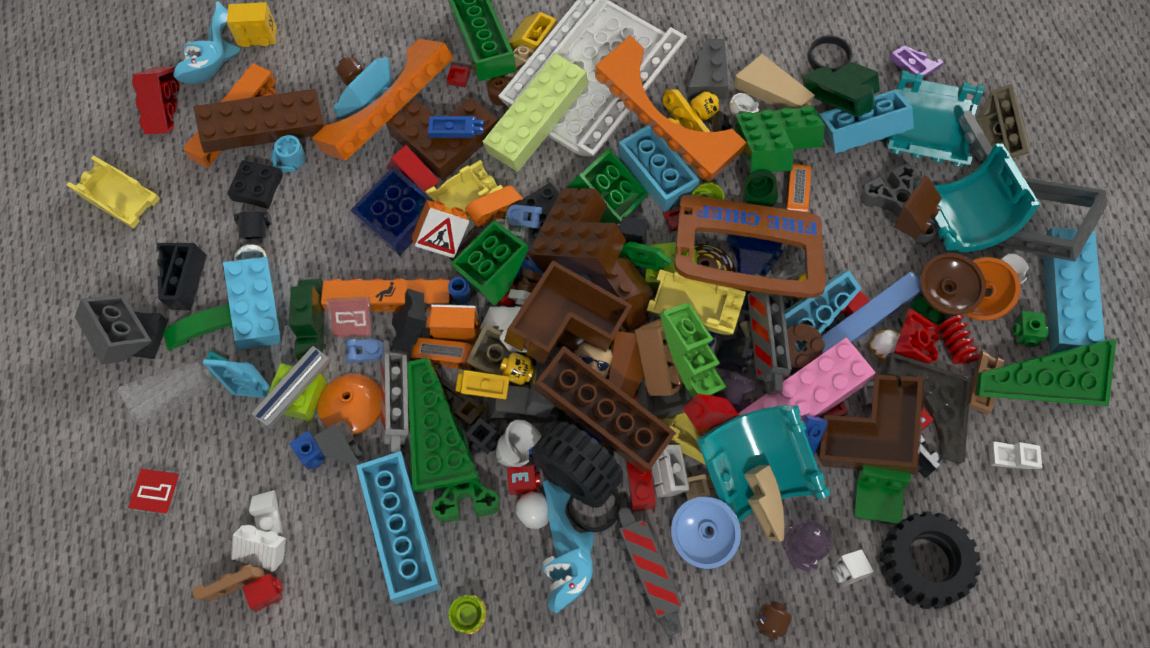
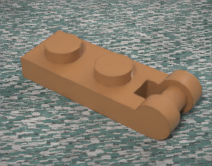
M981 351L979 353L981 357L976 360L977 366L967 406L989 414L992 412L995 397L975 395L977 373L990 370L991 368L1002 367L1004 359L997 356L995 358L991 357L989 353Z
M253 565L242 566L238 569L239 572L218 577L217 582L208 586H195L193 597L199 600H216L264 576V569L253 567Z

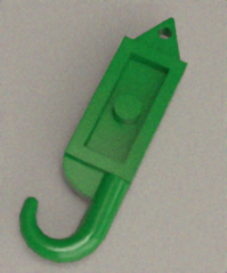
M631 241L624 244L622 252L618 256V258L630 259L635 266L655 271L663 270L666 266L673 263L669 257L662 253L661 248Z

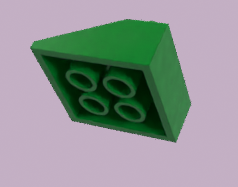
M610 148L565 187L578 188V190L581 188L597 189L607 204L599 223H615L616 225L621 223L622 216L627 217L649 194Z
M493 220L450 265L474 289L495 306L510 290L529 246L497 221Z

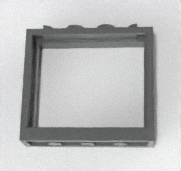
M1024 178L1036 199L1091 208L1072 240L1019 230L1010 238L994 246L1075 262L1107 207L1106 190Z

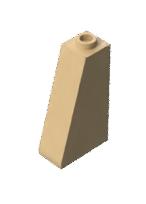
M763 54L735 76L733 87L780 109H797L803 106L813 107L814 94Z

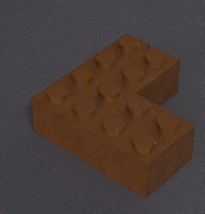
M469 97L448 116L476 117V120H483V134H475L474 138H429V117L435 115L419 101L413 99L402 108V114L400 112L396 113L386 122L390 136L403 147L407 145L426 167L440 179L444 180L484 146L482 141L498 123V119Z
M562 188L533 242L528 256L539 270H547L551 262L555 261L575 273L609 275L626 239L615 223H599L607 204L597 189L581 188L578 190V188Z
M552 261L508 327L504 342L521 352L525 348L528 356L542 364L546 363L566 330L607 352L633 305Z
M875 375L871 418L824 415V419L828 424L821 438L819 459L822 466L860 470L862 466H869L918 475L924 400L923 377L901 376L902 388H898L897 376Z

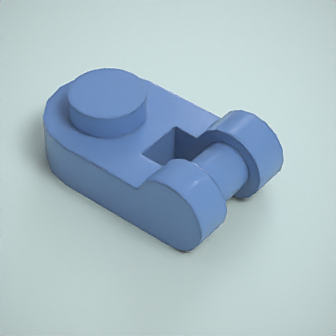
M512 205L507 210V220L511 225L540 228L539 216L542 214V208ZM528 213H531V221H527Z
M378 339L346 340L345 348L348 350V354L345 355L346 363L370 362L381 359L383 343ZM356 349H362V354H356Z

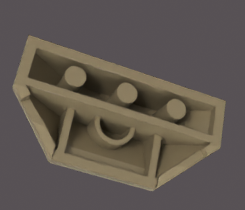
M1009 84L991 91L988 100L977 117L978 124L992 148L995 144L1003 143L1011 158L1028 154L1030 143L1013 85Z

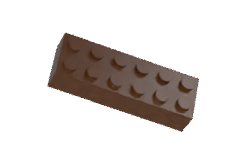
M316 89L193 106L200 143L204 153L273 143L286 135H292L297 139L311 137L324 127Z
M565 346L560 349L532 386L539 394L642 473L651 470L676 434L674 430Z

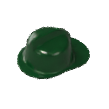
M757 170L752 173L749 171L743 184L746 203L773 207L778 200L775 175L768 170Z

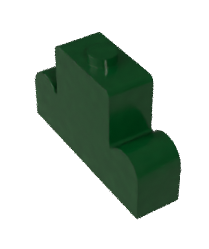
M854 62L845 65L835 72H832L830 68L823 67L803 76L804 87L814 94L815 99L858 118L875 107L874 94L880 91L878 72Z
M322 279L299 280L298 285L291 287L289 327L296 336L295 355L298 361L312 346L323 353L325 310L321 305Z

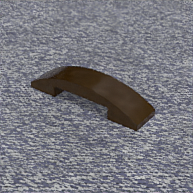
M436 372L453 415L471 426L483 414L486 408L470 396L467 397L463 393L455 391V387L442 379Z

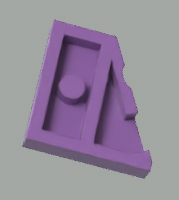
M905 45L894 51L889 58L902 70L909 71V74H923L922 79L935 72L944 63L940 59L937 62L926 58L927 54L915 51Z

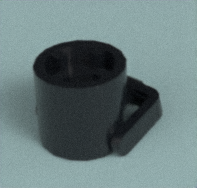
M249 211L234 214V221L238 226L239 239L266 238V225H271L269 213Z

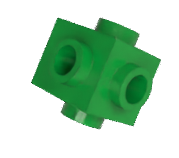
M1022 311L1016 317L1012 327V334L1015 335L1016 344L1035 347L1047 338L1048 326L1045 325V313Z

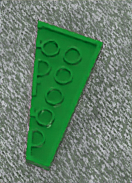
M1108 339L978 372L975 395L1109 406L1117 339Z
M423 358L407 362L412 490L418 493L479 481L480 477L431 360Z

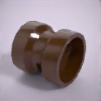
M522 268V278L517 283L516 289L531 293L543 274Z

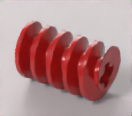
M962 315L947 319L938 328L939 332L942 333V340L946 341L944 344L949 349L948 354L952 357L951 362L953 364H968L981 357L980 354L973 355V352L978 350L977 346H969L974 342V339H966L971 332L963 331L968 325L967 323H959L964 319Z

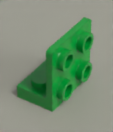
M862 466L857 472L854 517L897 525L902 520L904 488L910 483L911 473Z

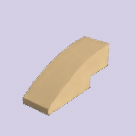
M757 465L744 474L754 493L747 500L768 540L781 542L784 540V512L780 491L770 465Z

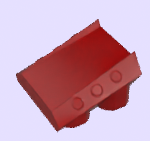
M909 309L892 357L899 358L912 366L913 369L924 370L929 363L938 359L935 342L939 340V327L914 310Z

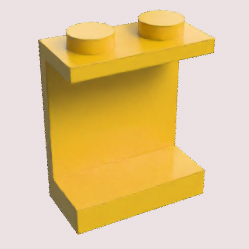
M458 369L455 391L463 394L506 399L510 377Z

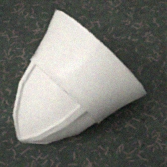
M524 420L511 422L497 442V463L507 467H521L529 462V450L542 437L539 431L532 424Z

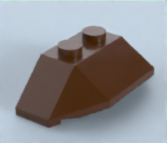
M617 258L609 275L586 273L592 283L633 305L623 323L628 332L646 323L648 317L647 308L650 300H652L653 290L630 259Z

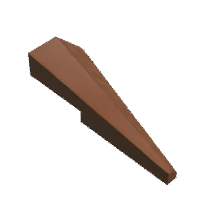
M618 331L614 339L609 381L633 399L644 377L639 347L635 333ZM601 441V446H602V447H604V448H609L606 444H604V443Z

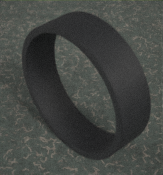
M822 36L811 44L808 61L814 70L825 66L819 64L814 59L812 50L816 46L825 43L841 47L848 56V61L844 65L830 68L832 72L844 67L851 61L852 49L840 37Z
M616 490L613 492V495L617 501V512L609 523L601 527H589L577 520L572 510L574 498L571 495L569 509L575 524L588 532H602L610 528L616 522L620 511V499Z

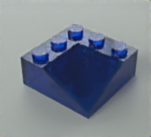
M392 167L350 211L362 225L400 256L413 243L412 235L426 200L431 202L434 200L397 169Z

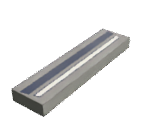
M312 346L251 413L253 417L270 429L331 360Z

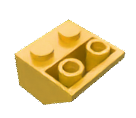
M541 12L524 18L508 41L511 49L515 50L520 44H523L536 51L556 27L557 19Z

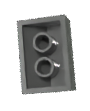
M124 295L81 299L75 319L101 364L123 362L151 343V339Z

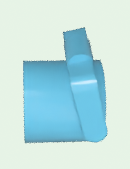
M292 135L282 136L274 143V149L271 151L273 167L279 168L281 172H296V168L304 164L306 154L296 137ZM279 160H280V162L282 163L283 166H278V165H277V163L279 162Z

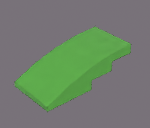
M688 302L661 312L660 317L672 359L692 399L697 394L712 396L726 388V385L715 370V367L720 362L708 345L713 341V338L691 304Z

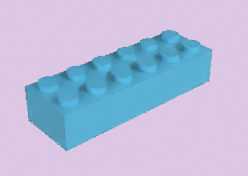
M1051 227L1046 235L1072 240L1078 229ZM1092 231L1075 262L1044 256L1050 353H1057L1105 340L1096 232Z
M399 451L356 465L390 599L395 604H399L442 589L416 494L412 490V480L407 462L402 452Z

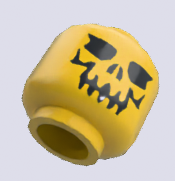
M704 91L692 99L690 106L702 121H706L719 111V99L715 94Z
M513 352L508 358H503L500 370L503 371V376L510 377V382L522 385L525 381H530L535 365H532V360L529 357Z

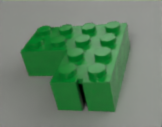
M803 106L797 109L783 108L776 111L763 110L762 112L735 114V132L747 142L742 154L750 173L757 170H768L771 172L792 171L795 149L823 147L825 125L815 107Z

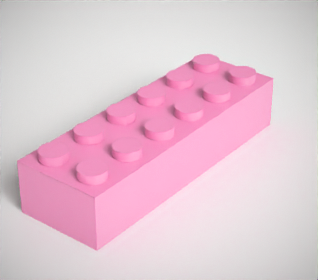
M846 337L783 382V392L776 395L765 394L738 414L743 415L774 406L798 405L801 412L799 414L801 420L804 415L820 418L871 382L876 372Z

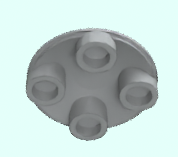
M805 257L800 259L799 263L793 264L788 262L781 265V270L774 273V278L790 280L805 274Z

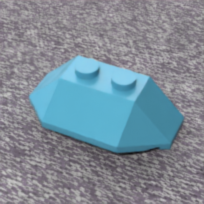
M386 56L374 60L346 87L339 101L333 106L337 118L346 119L373 103L392 86V70L389 59Z

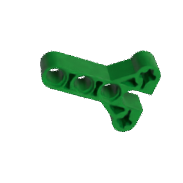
M459 428L471 456L469 439L465 435L466 432ZM474 481L469 482L466 488H459L458 485L448 486L443 495L433 502L432 512L438 521L447 523L461 520L459 506L464 498L473 499L477 517L497 513L501 503L495 491L486 489L481 483ZM489 498H492L491 506L486 504ZM443 506L447 507L445 514L440 512Z

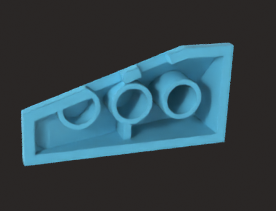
M204 359L203 364L232 395L267 397L270 386L253 364Z

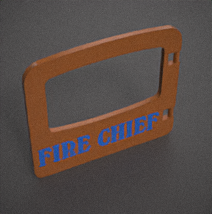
M686 194L681 197L674 262L675 270L679 275L687 279L714 285L799 298H815L824 293L826 277L822 223L818 215ZM685 211L692 212V215H686ZM695 232L732 234L801 247L805 250L807 280L768 278L698 265L693 261ZM681 251L689 252L688 256L681 255Z

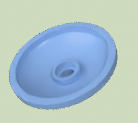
M701 496L690 499L680 506L672 520L671 536L677 552L685 561L699 568L712 569L724 565L736 554L741 541V528L737 516L726 503L713 497ZM708 526L713 528V534L707 532Z

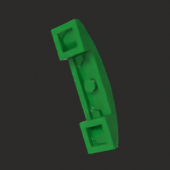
M229 304L195 313L168 327L163 333L167 350L186 345L190 339L227 326L230 329L233 328Z

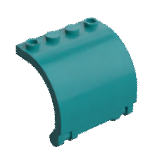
M902 70L897 91L913 108L914 128L904 133L886 137L887 148L895 154H902L904 151L911 153L910 156L915 158H923L924 155L931 157L930 160L943 163V160L952 161L951 164L955 166L971 165L973 156L969 154V143L965 139V132L958 119L965 111H971L973 116H975L984 86H971L967 82H963L961 87L922 80L923 74L916 73L914 75L909 74V71ZM906 82H912V88L905 87ZM967 93L974 94L972 100L965 99Z
M1003 143L995 144L984 163L970 175L953 183L934 185L942 197L938 205L941 207V210L934 219L939 229L938 235L941 239H944L943 244L946 250H957L958 253L986 249L1005 241L1021 230L1040 206V203ZM920 181L915 183L914 189L917 187Z
M798 405L768 407L740 415L714 427L697 439L718 498L734 511L739 523L753 512L747 499L752 497L754 493L744 474L757 465H770L780 491L781 500L810 495L817 499H823L830 495L828 486H825L823 482L825 479L823 472L819 471L806 437L804 431L806 425L800 419L799 414L801 412Z

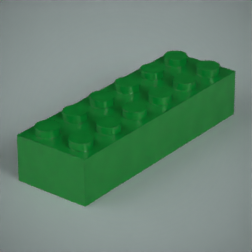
M448 0L451 15L478 81L516 72L514 53L490 0Z

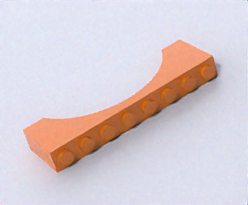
M632 36L627 37L595 65L597 81L600 84H605L614 97H619L629 111L633 110L638 115L639 120L643 124L649 125L658 138L665 140L667 146L672 151H676L684 163L691 165L699 177L706 179L708 182L712 181L744 151L747 142L733 129L719 132H700L679 126L663 116L653 106L642 85L640 65L643 60L644 48Z
M418 39L406 50L407 62L404 70L384 94L356 114L339 122L325 125L311 138L321 152L344 161L349 159L454 59L445 43Z

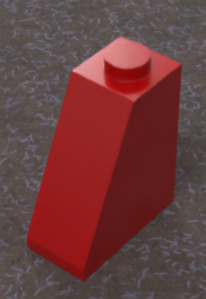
M407 145L391 157L387 169L420 197L424 198L426 196L425 191L433 186L436 190L438 189L436 186L440 181Z
M697 394L683 408V411L700 436H703L714 427L740 416L727 398Z

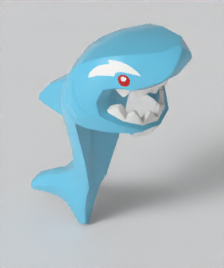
M220 2L215 4L207 41H189L183 47V54L186 59L178 63L173 73V76L178 81L188 84L205 83L215 76L224 62L232 59L240 52L241 48L227 43L222 38L223 28L227 25L228 10ZM188 50L200 51L201 55L200 57L195 55L191 57L188 55Z
M545 480L543 487L557 558L551 556L545 559L542 571L551 580H555L550 586L551 593L547 606L551 611L558 613L578 599L591 580L593 567L590 552L594 542V533L575 531L565 514L566 504L571 495L566 493L560 486Z

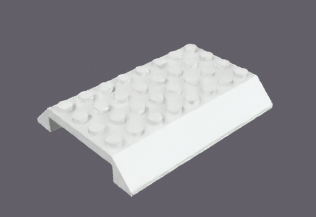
M577 0L500 93L499 98L510 108L554 53L585 70L589 85L548 134V137L579 156L594 157L629 113L623 101L619 97H614L605 84H600L597 81L595 65L627 37L632 36L644 48L643 60L640 65V76L644 91H646L687 39V36L671 27L665 33L609 0Z

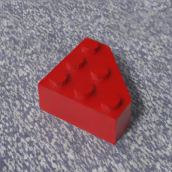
M176 66L153 67L133 74L132 86L136 90V107L140 111L139 123L144 134H165L174 129V121H171V118L176 113L178 99H174L180 88V81L173 76Z

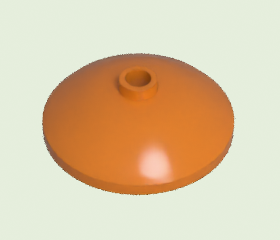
M984 257L972 260L984 275L986 290H992V293L989 296H984L980 305L965 315L978 321H991L1005 316L1015 307L1021 293V283L1016 271L1008 263L997 258Z
M347 374L334 379L323 389L317 403V412L321 422L328 428L344 419L345 423L351 426L353 435L369 429L380 417V387L373 379L361 374Z

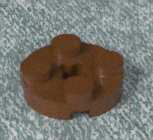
M794 324L787 327L792 367L803 368L823 354L825 343L817 329L806 324ZM804 340L806 342L804 345L806 349L804 351H796L797 345L795 343Z

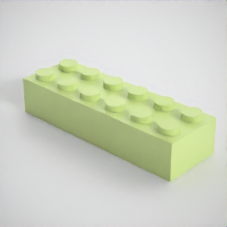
M554 53L482 141L487 153L516 172H519L589 85L587 72Z

